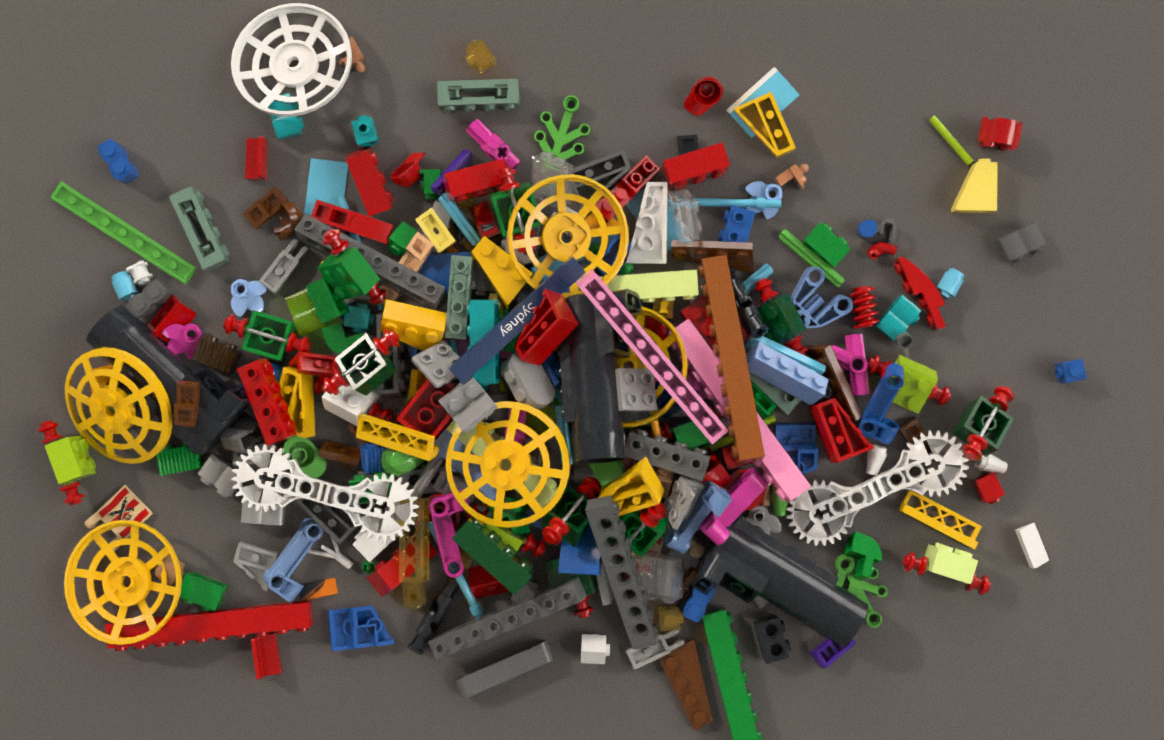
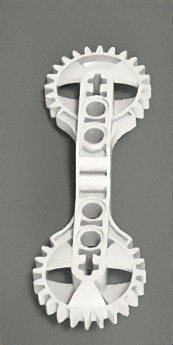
M929 430L928 436L925 437L921 432V439L918 440L916 437H913L915 443H907L910 450H902L900 459L893 468L881 472L864 483L854 487H845L831 481L826 486L824 479L821 485H818L815 479L813 486L789 502L793 505L787 507V510L792 512L787 515V518L793 519L789 526H796L793 533L800 532V540L806 536L808 544L811 540H814L815 546H817L819 541H822V544L826 546V540L834 544V537L841 540L840 532L847 534L845 527L852 526L854 517L860 509L872 505L893 492L909 489L924 495L928 490L930 497H932L934 491L940 497L941 491L944 490L948 495V488L951 487L953 490H957L955 483L962 485L960 477H967L963 470L969 469V466L963 463L969 460L962 457L964 454L962 450H959L962 443L954 444L956 437L953 436L949 440L947 432L942 437L939 430H937L936 435H932L931 430ZM927 440L932 451L931 453H927L923 441ZM950 443L951 447L944 456L939 454L944 446ZM932 459L940 461L937 468H934L933 465L928 466L931 464ZM923 462H925V466H928V472H925ZM945 464H949V465H960V468H958V467H953V466H946ZM917 466L921 469V473L918 476H913L909 470ZM942 473L946 486L942 487L937 476L938 474ZM899 474L902 480L900 483H893L890 480L891 476ZM811 489L817 498L815 503H812L808 493ZM854 493H861L864 499L861 502H856L852 499V495ZM839 500L845 506L843 509L838 510L833 506V503ZM827 504H829L830 511H825L822 517L819 514H815L818 508L820 511H824L827 509ZM812 520L815 524L808 532H805L804 529ZM828 523L831 535L826 534L822 524Z
M266 444L263 445L262 450L259 446H255V452L248 449L249 456L241 454L243 462H235L239 469H232L237 474V477L231 478V480L237 481V484L232 488H239L240 490L236 496L243 495L241 503L249 501L248 508L256 505V511H260L262 506L265 512L269 511L270 506L274 511L277 510V504L284 508L296 499H309L342 509L350 516L355 527L363 526L360 531L361 533L366 530L368 531L367 538L374 534L375 541H378L380 536H383L384 542L388 540V536L393 541L396 540V533L400 537L404 536L402 530L404 529L409 532L408 523L414 525L415 521L411 518L418 516L416 512H413L414 509L419 508V505L413 504V501L417 500L418 497L411 496L415 490L407 489L409 482L402 485V477L395 481L394 474L389 479H387L386 473H384L382 479H379L378 475H374V481L367 477L355 486H340L309 477L301 470L296 459L288 460L291 455L290 453L283 455V448L276 452V445H272L269 450ZM250 459V460L253 461L260 469H258V470L255 472V471L247 464V461ZM267 474L268 477L276 478V480L265 482V479H262V475ZM284 477H288L291 480V485L287 489L282 486V479ZM254 479L255 484L242 486L243 482ZM304 482L311 484V491L309 493L302 491V484ZM389 482H392L390 494L387 497ZM366 489L371 490L373 493L366 492ZM342 492H346L349 495V501L346 504L341 503L339 500V495ZM362 497H367L370 501V505L366 509L362 508L359 504ZM409 498V503L396 506L395 502ZM375 499H377L376 504L382 505L385 502H387V506L390 507V510L385 511V513H383L382 508L375 507V511H372L375 505ZM395 513L405 523L404 526H400L390 516ZM383 518L381 531L378 533L380 520Z

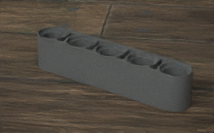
M545 639L456 678L455 681L463 699L542 666L552 661L554 657Z

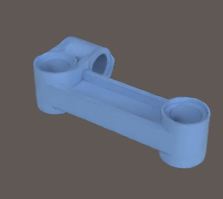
M710 480L704 482L705 486L688 520H682L678 530L672 528L665 535L664 544L681 554L686 553L689 549L691 537L709 513L713 511L715 516L720 517L732 501L726 489Z
M306 518L301 522L300 528L271 568L267 569L263 575V580L267 586L290 603L295 600L304 585H300L290 576L316 540H319L323 535V528L312 518ZM315 526L314 530L308 533L309 528ZM278 576V580L271 583L272 579Z

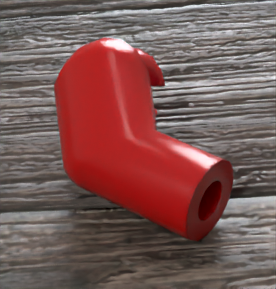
M879 241L869 247L867 255L872 260L877 259L883 253L894 256L897 246Z

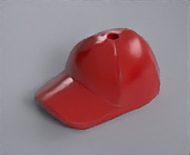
M707 76L701 78L693 85L684 100L685 109L693 115H702L720 101L723 96V87L714 77Z
M425 152L412 153L392 172L390 179L401 187L412 186L420 177L421 168L419 163L426 155Z

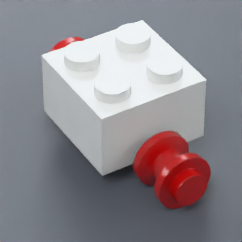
M317 377L313 382L314 393H324L322 396L324 409L356 426L358 425V415L361 413L392 422V411L390 409L381 410V405L377 403L381 397L378 395V387L365 396L355 391L351 384L348 387L342 385L339 388L340 393L338 395L333 393L330 395L323 387V379L326 377Z

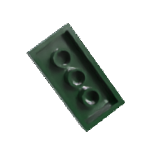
M471 516L452 537V540L512 594L516 595L532 577L534 572L532 569L533 565L526 558L521 559L517 556L518 551L512 545L508 544L506 546L501 541L502 537L495 530H488L485 527L486 523Z

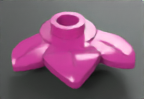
M172 324L162 332L164 336L170 338L167 347L175 355L185 352V355L192 359L199 338L202 336L199 326L196 324H187L185 326ZM193 330L195 335L188 336V331Z

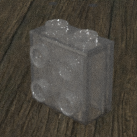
M541 152L540 155L532 156L531 187L549 177L574 173L572 164L566 162L563 158L553 156L551 152ZM564 181L565 194H572V181ZM556 182L539 188L533 193L534 197L543 201L548 197L556 195ZM565 200L566 205L571 204L572 200ZM557 201L552 202V203H550L549 205H551V206H553L554 208H556V207H557Z
M688 189L668 193L674 233L679 243L689 244L693 243L696 239H700L699 232H702L700 219L698 220L696 212H699V206L695 196L691 195Z
M647 551L642 557L639 556L638 573L642 575L643 591H647L649 600L657 598L661 599L663 603L671 604L682 598L685 558Z

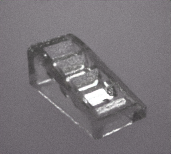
M442 470L432 487L444 495L450 493L448 491L450 488L449 482H447L445 488L441 487L447 477L446 470ZM452 474L454 482L457 483L455 485L457 490L460 485L464 487L463 489L468 487L465 481ZM474 494L468 497L469 506L475 498Z

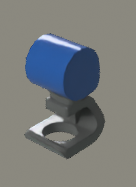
M886 219L878 226L874 220H865L858 225L857 234L862 239H868L876 233L883 235L885 228L890 227L887 242L889 244L896 239L897 223L892 219Z

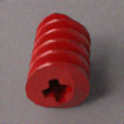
M863 286L849 289L855 291L849 295L850 298L856 299L852 302L853 306L857 308L852 310V313L858 314L857 317L853 318L854 322H859L858 325L854 326V329L873 327L874 324L879 322V319L873 318L874 315L878 314V311L872 310L873 307L877 306V303L871 302L872 299L876 298V295L869 293L875 287Z

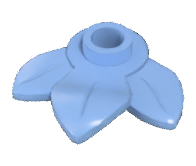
M761 181L750 183L745 188L752 196L750 199L765 197V200H781L783 196L782 189L777 184L766 185ZM769 191H774L776 196L771 198ZM756 207L746 208L755 213L763 211L766 219L772 218L778 212V208H765V210H756Z
M243 279L234 281L231 285V294L233 295L231 307L234 313L242 317L247 309L262 312L264 302L260 295L267 291L266 287L259 281L247 282ZM240 286H244L245 288L243 293H239L238 288Z

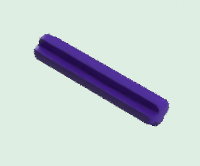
M463 150L431 185L433 193L441 194L445 189L442 180L445 173L463 169L473 158L470 150Z

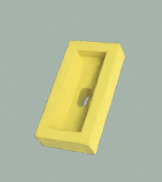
M430 208L415 219L439 253L456 242L433 208ZM437 228L439 234H436L433 229Z

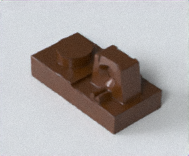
M325 440L320 449L319 457L326 458L329 461L343 462V469L355 471L361 462V452L356 447Z

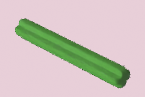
M784 229L779 234L778 239L806 263L823 270L825 279L838 288L843 284L844 278L789 231Z

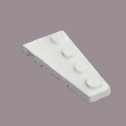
M647 182L626 263L667 264L668 182Z

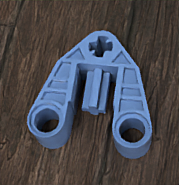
M815 266L805 269L790 296L806 328L823 327L848 314L853 308L852 300L845 295L839 294L834 296L811 317L825 302L817 293L803 307L801 306L824 281L825 275L823 270ZM816 270L818 278L815 281H811L809 275L812 271ZM845 299V308L838 309V302Z

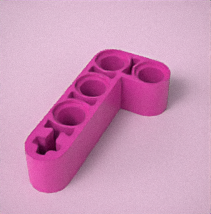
M755 468L748 469L727 490L732 501L721 516H715L713 511H711L699 526L701 531L716 545H721L730 535V531L726 527L730 526L764 491L768 485L767 480Z

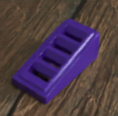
M826 639L809 653L821 669H826L856 644L852 639L845 647L837 644L840 650H837L832 644L833 641ZM827 646L831 650L833 655H830L829 652L826 650ZM820 652L823 653V655L825 656L826 660H824V658L822 657V655L820 654Z

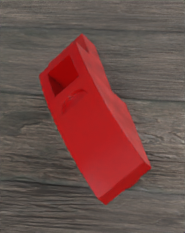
M646 155L621 179L610 192L615 196L622 209L646 186L647 182L661 168ZM605 197L595 205L603 215L606 224L616 215Z
M317 199L311 217L322 223L384 244H388L393 228L392 224Z
M900 257L895 259L894 269L902 277V287L906 294L909 293L910 297L918 294L919 298H917L921 309H924L927 314L925 319L928 326L932 327L933 330L945 327L946 325L938 307L945 305L935 285L924 272L906 258Z

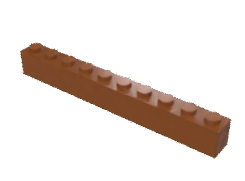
M727 255L703 258L701 266H698L699 277L704 280L702 294L704 298L707 297L708 305H705L706 315L711 317L712 325H709L710 336L715 339L713 353L714 357H718L719 365H716L718 377H722L723 385H720L722 397L726 398L727 405H724V412L726 418L729 417L731 424L728 426V434L734 441V446L731 447L734 459L737 458L738 464L763 460L765 453Z

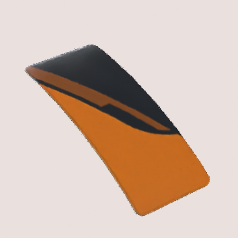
M452 223L449 232L456 242L447 248V253H458L462 231L456 223Z
M335 578L303 584L304 587L299 594L301 601L337 594Z

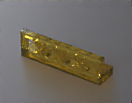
M421 497L413 501V503L419 505V508L415 509V512L418 514L415 517V534L410 538L403 529L404 536H399V582H426L429 580V528L427 526L429 523V498ZM409 498L399 501V505L409 503ZM399 518V525L403 527L405 523ZM409 543L415 547V554L411 558L405 553V547ZM409 564L415 568V577H405V568Z

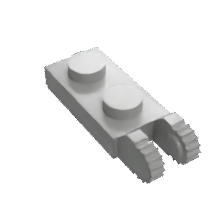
M296 238L291 241L285 250H282L259 280L261 284L274 294H277L309 251V248L304 246L294 258L290 253L298 246L299 240Z
M673 628L663 634L660 633L654 646L632 649L631 647L625 650L634 670L684 644L683 639H678L667 645L665 640L675 636L679 632L678 628Z

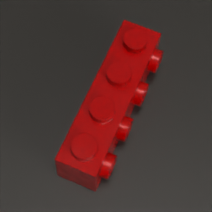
M258 359L238 368L239 376L266 445L277 444L297 435L296 425L290 418L288 405L283 400L280 392L281 387L274 377L273 367L268 362V359Z

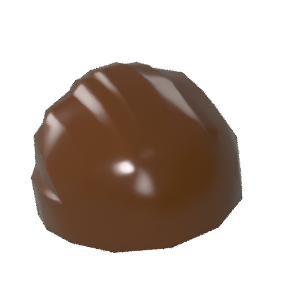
M284 202L279 206L281 226L274 228V235L278 236L280 241L293 235L294 229L304 216L300 207L293 202Z

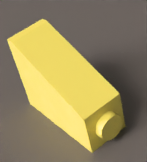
M979 159L978 162L971 165L951 208V213H993L997 211L998 162H991V159Z

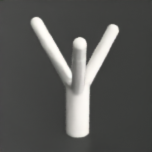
M332 537L331 540L335 552L324 545L321 546V549L326 552L312 549L308 551L311 554L334 558L347 569L353 565L352 561L340 553L337 541Z

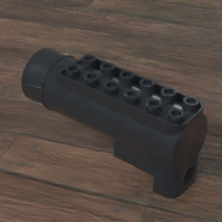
M630 289L611 291L632 316L642 315L641 300L637 292ZM585 294L569 296L565 300L578 325L560 343L557 353L560 357L559 375L562 381V387L560 388V394L563 398L562 417L565 423L572 424L571 438L574 463L595 464L625 460V431L622 411H618L615 369H618V359L630 358L629 345Z
M118 306L105 314L87 335L86 341L94 349L108 347L126 351L144 362L161 381L171 404L173 415L172 431L195 454H204L212 450L222 441L221 434L227 428L235 427L240 416L250 405L243 383L235 389L233 387L230 388L207 366L193 371L124 306ZM101 356L105 361L114 366L115 358ZM123 362L120 373L129 378L139 390L149 385L137 370ZM179 380L200 382L199 409L195 427L174 425V405L177 403V382ZM118 381L119 384H122L129 391L130 395L133 394L125 384ZM152 392L144 398L149 412L158 417L162 423L161 409L155 393Z
M739 515L730 526L726 527L730 531V535L721 545H716L711 541L703 561L691 581V585L704 595H707L712 587L715 588L719 585L747 603L760 596L809 626L819 635L841 647H845L860 629L868 611L867 603L860 600L847 589L836 585L839 578L832 571L818 566L813 559L802 556L795 548L784 545L779 538L768 535L761 527L750 524L743 516Z

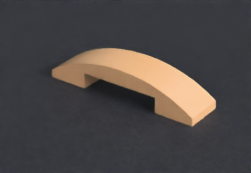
M417 232L406 247L407 251L399 263L418 273L428 258L434 244ZM382 284L379 287L380 290H386L387 294L385 297L387 300L397 301L401 294Z

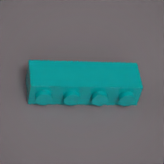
M470 300V304L467 305V315L470 317V325L467 327V335L470 337L468 349L500 321L499 300ZM500 351L473 375L479 384H496L500 382Z

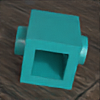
M362 115L356 117L355 121H351L356 142L360 149L380 144L372 117Z
M356 303V307L348 306L349 312L345 314L343 326L353 327V332L363 333L365 329L370 330L371 326H374L376 315L373 314V310L368 309L369 305Z

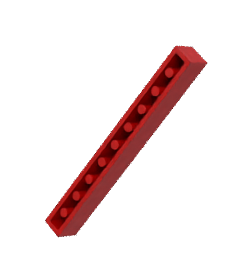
M312 600L213 610V612L172 615L168 622L149 638L123 645L107 643V649L114 648L115 652L127 650V647L135 646V649H144L150 644H155V647L167 646L169 642H175V645L187 644L188 640H195V643L208 641V638H215L216 641H220L234 635L238 639L246 638L248 634L256 633V636H265L271 631H276V634L288 633L290 629H296V632H304L314 625ZM165 616L154 617L156 624L158 625ZM146 620L136 624L123 625L119 637H135L148 632L149 627ZM109 622L105 624L106 634L111 635L115 623Z

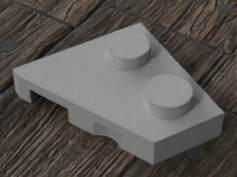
M240 541L233 562L244 569L251 579L254 578L262 586L263 590L267 591L269 587L264 582L263 575L274 564L279 556V552Z

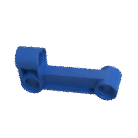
M894 363L886 367L885 373L864 412L861 413L862 417L859 421V429L862 435L878 440L883 444H891L900 428L895 421L884 416L899 389L904 384V369L901 365Z

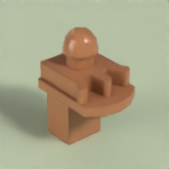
M352 36L349 38L352 49L351 69L355 67L357 72L363 73L365 70L363 62L366 60ZM347 57L339 61L341 67H346Z
M795 164L774 180L780 187L793 180L797 187L803 190L805 188L804 183L807 180L803 174L808 172L809 166L801 164L798 167Z

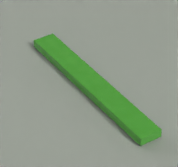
M60 181L50 197L52 200L183 284L187 285L197 270V267L66 183Z

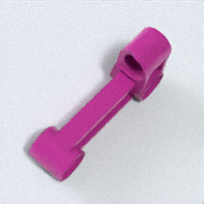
M453 492L431 499L429 510L443 569L449 577L457 578L463 573L464 567L458 544L452 540L455 531L451 515L465 509L456 500ZM467 498V499H465L464 501H465V502L468 504V506H469V502H468V498ZM443 502L444 509L441 512H435L433 510L435 503ZM452 562L458 563V569L455 572L448 571V566Z

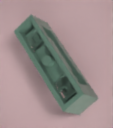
M518 79L437 81L438 107L440 110L443 109V112H455V109L473 112L475 108H483L484 111H495V108H503V110L511 111L515 110V107H520ZM497 89L498 99H495V96L462 97L461 100L459 90H463V93L496 92Z
M190 186L170 195L171 203L202 269L210 271L230 262L228 258L230 253L226 245H222L219 239L221 233L211 222L213 216L210 210L203 205L204 197L201 191ZM187 212L190 214L195 212L206 238L212 243V246L209 244L204 245L192 217H189Z
M451 255L445 338L468 340L467 327L469 325V317L467 315V305L470 304L474 265V258L470 256Z

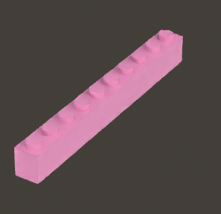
M593 269L576 282L578 287L708 440L714 444L726 434L728 429Z
M688 319L675 328L685 345L687 366L692 371L691 376L696 383L700 382L704 388L703 393L709 400L712 399L715 403L717 413L726 418L724 412V405H727L726 398L722 397L720 385H723L722 377H718L716 365H719V360L717 357H714L713 351ZM674 342L672 345H670V348L672 350L676 349V351L680 355L679 359L682 363V357L677 342ZM757 413L765 457L763 460L753 462L757 467L760 466L765 472L763 475L769 484L773 483L777 489L776 494L782 501L785 500L788 504L811 486ZM727 417V426L731 425L729 417Z

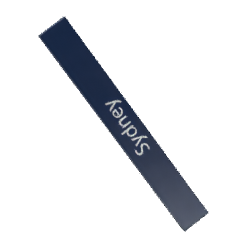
M570 257L448 369L461 384H464L524 329L526 323L530 324L535 315L533 310L535 306L539 307L544 298L542 293L545 289L563 294L586 273L574 257Z

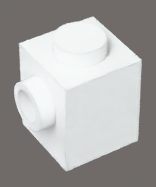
M582 634L581 663L605 664L606 656H610V644H606V635Z

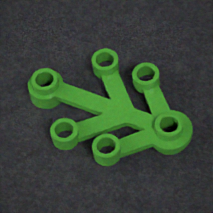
M573 95L567 96L563 101L565 113L559 131H557L552 121L550 112L545 111L540 115L541 122L546 125L555 143L553 150H551L546 141L545 132L539 130L534 134V140L540 144L545 154L543 165L550 172L559 171L563 166V161L584 153L582 143H575L571 149L560 153L563 145L581 136L586 137L590 134V126L585 123L581 124L578 129L566 134L573 112L579 109V100ZM574 102L575 107L569 108L568 103ZM549 115L550 119L549 121H544L542 117ZM587 127L588 132L582 133L581 128ZM543 134L544 138L543 140H537L536 136ZM576 146L582 147V151L579 153L574 149ZM555 159L557 164L552 166L549 161Z
M844 554L838 556L835 561V567L838 570L837 577L839 578L836 585L842 587L847 576L850 582L848 591L854 595L856 594L860 600L868 604V611L864 619L866 624L872 628L880 626L882 616L872 609L863 590L875 593L883 598L888 594L887 587L854 579V572H856L857 567L854 558ZM844 560H847L849 563L846 568L842 567ZM875 567L876 574L870 577V579H876L879 575V571ZM884 588V594H878V589ZM871 615L876 616V620L873 622L869 621Z

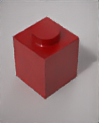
M986 472L971 480L981 502L989 503V505L1001 500V496L1005 495L995 472Z

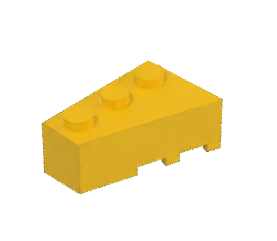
M772 92L734 108L735 114L776 159L795 151L796 147Z
M484 236L472 250V257L508 309L526 287L527 283L515 269L510 255ZM520 264L526 275L532 279L533 273Z
M386 299L379 331L383 332L385 329L389 331L393 329L400 337V341L425 351L442 341L447 313Z
M283 367L279 382L280 392L283 400L288 405L290 418L296 425V436L301 438L315 436L313 375L298 374L297 367Z
M644 457L604 487L598 498L612 495L614 503H618L620 516L660 504L664 488L647 457Z

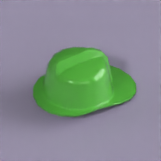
M299 436L287 439L283 446V455L290 453L291 455L288 460L296 459L301 470L309 477L318 478L322 476L326 469V459L319 457L320 451L307 438Z
M390 448L385 449L381 458L384 470L395 476L406 474L425 461L424 459Z

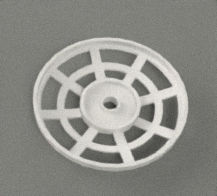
M303 3L279 5L256 16L240 33L232 52V76L242 96L258 110L281 117L304 115L326 105L342 89L351 69L352 49L348 35L341 23L324 9ZM306 13L318 16L314 27L289 25L286 14ZM279 17L282 28L270 33L262 42L252 36L264 23ZM325 21L329 22L339 32L344 41L343 44L333 48L329 39L320 32ZM291 32L309 33V36L305 42L293 40ZM284 35L285 42L276 47L275 50L268 46L274 39ZM317 38L325 44L328 51L316 54L312 46ZM246 43H249L257 48L253 57V71L240 72V59ZM346 51L347 62L344 74L340 81L332 79L336 65L335 56ZM265 53L270 56V68L259 70L261 56ZM330 59L327 75L318 73L319 62ZM293 60L299 61L296 67H289ZM274 76L278 83L272 91L264 85L262 77ZM255 79L258 87L267 96L260 103L256 102L248 94L242 80ZM312 79L321 83L314 90L305 94L304 85ZM326 86L334 88L324 99L312 106H307V99L317 95ZM285 87H296V97L280 96L279 94ZM274 100L286 103H299V110L277 111L267 107Z

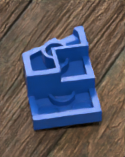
M472 252L429 255L418 273L444 286L448 297L451 255L472 257Z
M815 422L775 423V438L802 475L818 469L819 449L815 445Z
M591 527L576 547L562 540L558 573L601 575V555Z
M372 605L327 610L331 651L395 644L394 639L386 630L384 623L380 620Z

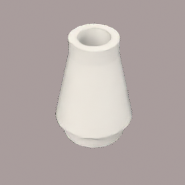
M872 444L874 448L867 451L866 473L878 475L887 456V448Z
M992 454L987 457L982 455L980 460H975V467L979 468L980 471L1003 474L1008 466L1007 462L1000 460Z

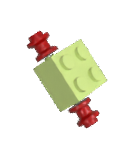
M936 542L935 546L928 544L926 554L921 559L916 558L914 552H910L903 558L902 566L905 567L906 572H910L913 569L917 571V575L923 576L925 571L929 570L933 573L965 583L966 591H971L973 588L977 590L979 595L987 593L991 586L988 576L976 577L975 570L978 560L972 558L973 554L955 548L953 552L952 547Z

